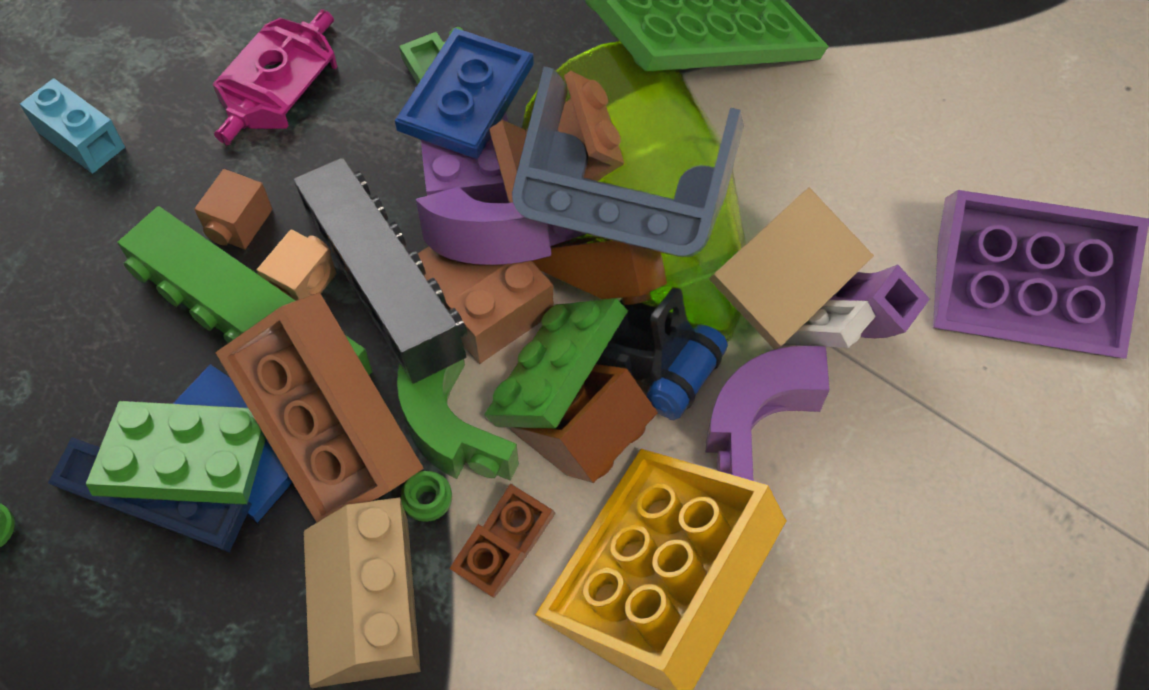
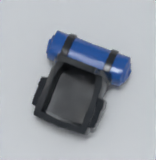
M676 287L669 291L659 305L645 301L624 305L621 299L619 302L628 312L596 362L597 365L626 368L634 379L651 386L647 392V398L658 412L657 414L673 421L680 418L685 410L692 406L697 392L712 371L718 368L722 361V356L728 347L725 336L718 330L702 324H698L693 329L686 317L682 290Z

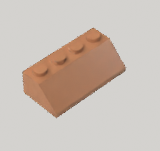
M320 292L279 307L215 352L316 523L345 505L373 501L424 469Z

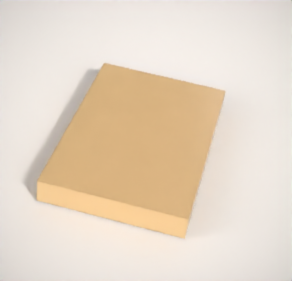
M808 187L717 270L709 280L775 350L781 347L874 255L816 193Z

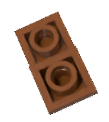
M510 483L483 526L480 524L476 526L449 569L495 598L532 550L554 517L555 511Z

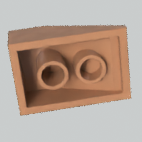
M430 247L418 253L425 268L426 275L424 277L426 280L434 278L444 294L446 300L444 306L446 309L455 308L460 314L467 330V335L461 338L463 346L479 364L541 323L545 313L554 306L553 284L532 261L485 265L452 260L438 254Z

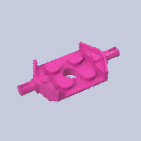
M321 9L309 24L304 21L300 24L283 18H278L265 24L213 83V87L228 115L225 122L214 132L217 140L225 143V145H230L241 129L246 127L250 129H287L289 125L285 114L329 62L333 69L338 67L334 52L325 36L322 35L334 22L333 16L328 11ZM279 62L282 63L281 65L273 69L264 68L266 65H274Z

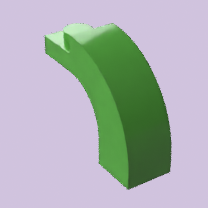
M464 359L415 384H412L399 363L397 387L400 404L412 440L425 458L436 468L455 479L458 478L465 463H468L469 467L481 476L493 479L497 475L511 481L519 465L517 444L465 423L447 405L450 392L465 366Z

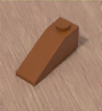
M597 236L574 238L550 246L551 256L531 260L540 271L600 299L622 298L624 305L647 301L651 299V291L667 284L661 252Z

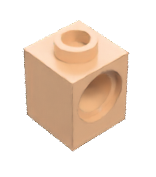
M292 229L257 268L259 276L295 301L318 292L322 293L337 274L330 248L321 239L312 235L307 238Z

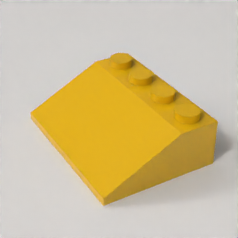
M640 449L535 616L543 623L645 684L659 690H693L787 520L769 485Z

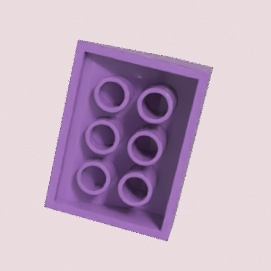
M963 190L955 191L945 198L938 238L933 328L1127 359L1149 218Z

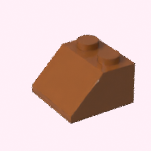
M595 364L556 428L510 427V429L565 475L594 483L598 478H601L611 470L614 460L630 443L638 440L643 435L645 426L658 412L628 369Z

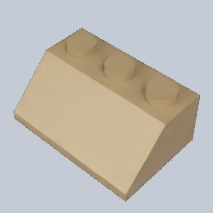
M400 497L345 505L305 529L304 551L310 687L317 688L421 672L408 519Z

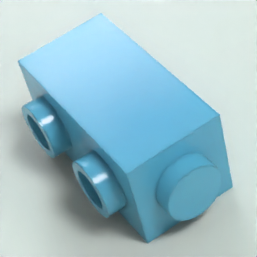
M55 78L20 103V106L40 135L92 174L125 148L111 119Z

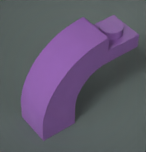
M459 186L416 199L424 241L438 254L460 262L498 265L536 260L551 256L550 246L586 235L585 233L530 220L521 215L513 203H486L475 200L468 196Z
M897 264L876 273L857 272L829 300L868 301L875 314V318L861 333V337L877 339L905 333L930 298Z
M791 346L768 351L745 363L727 380L715 402L706 438L705 453H718L717 471L754 481L751 434L753 427L763 418L777 412L821 411L830 390L826 347Z

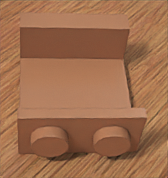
M571 70L564 75L571 99L564 104L558 131L571 134L584 144L588 153L584 178L598 181L625 164L619 148L621 138L618 130L611 122L606 107L608 97L603 87L597 81L589 80ZM501 120L489 130L509 203H513V186L528 129L525 130Z

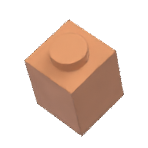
M226 169L221 171L195 207V212L203 226V232L209 239L220 245H227L229 243L242 249L247 248L273 210L263 183Z

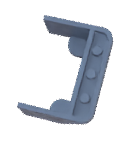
M544 67L512 191V200L517 211L524 217L536 222L678 257H690L699 253L709 240L727 193L744 128L741 110L730 108L715 168L699 165L688 169L679 179L675 197L671 199L584 178L588 162L586 147L577 137L558 131L568 92L567 84L553 68Z

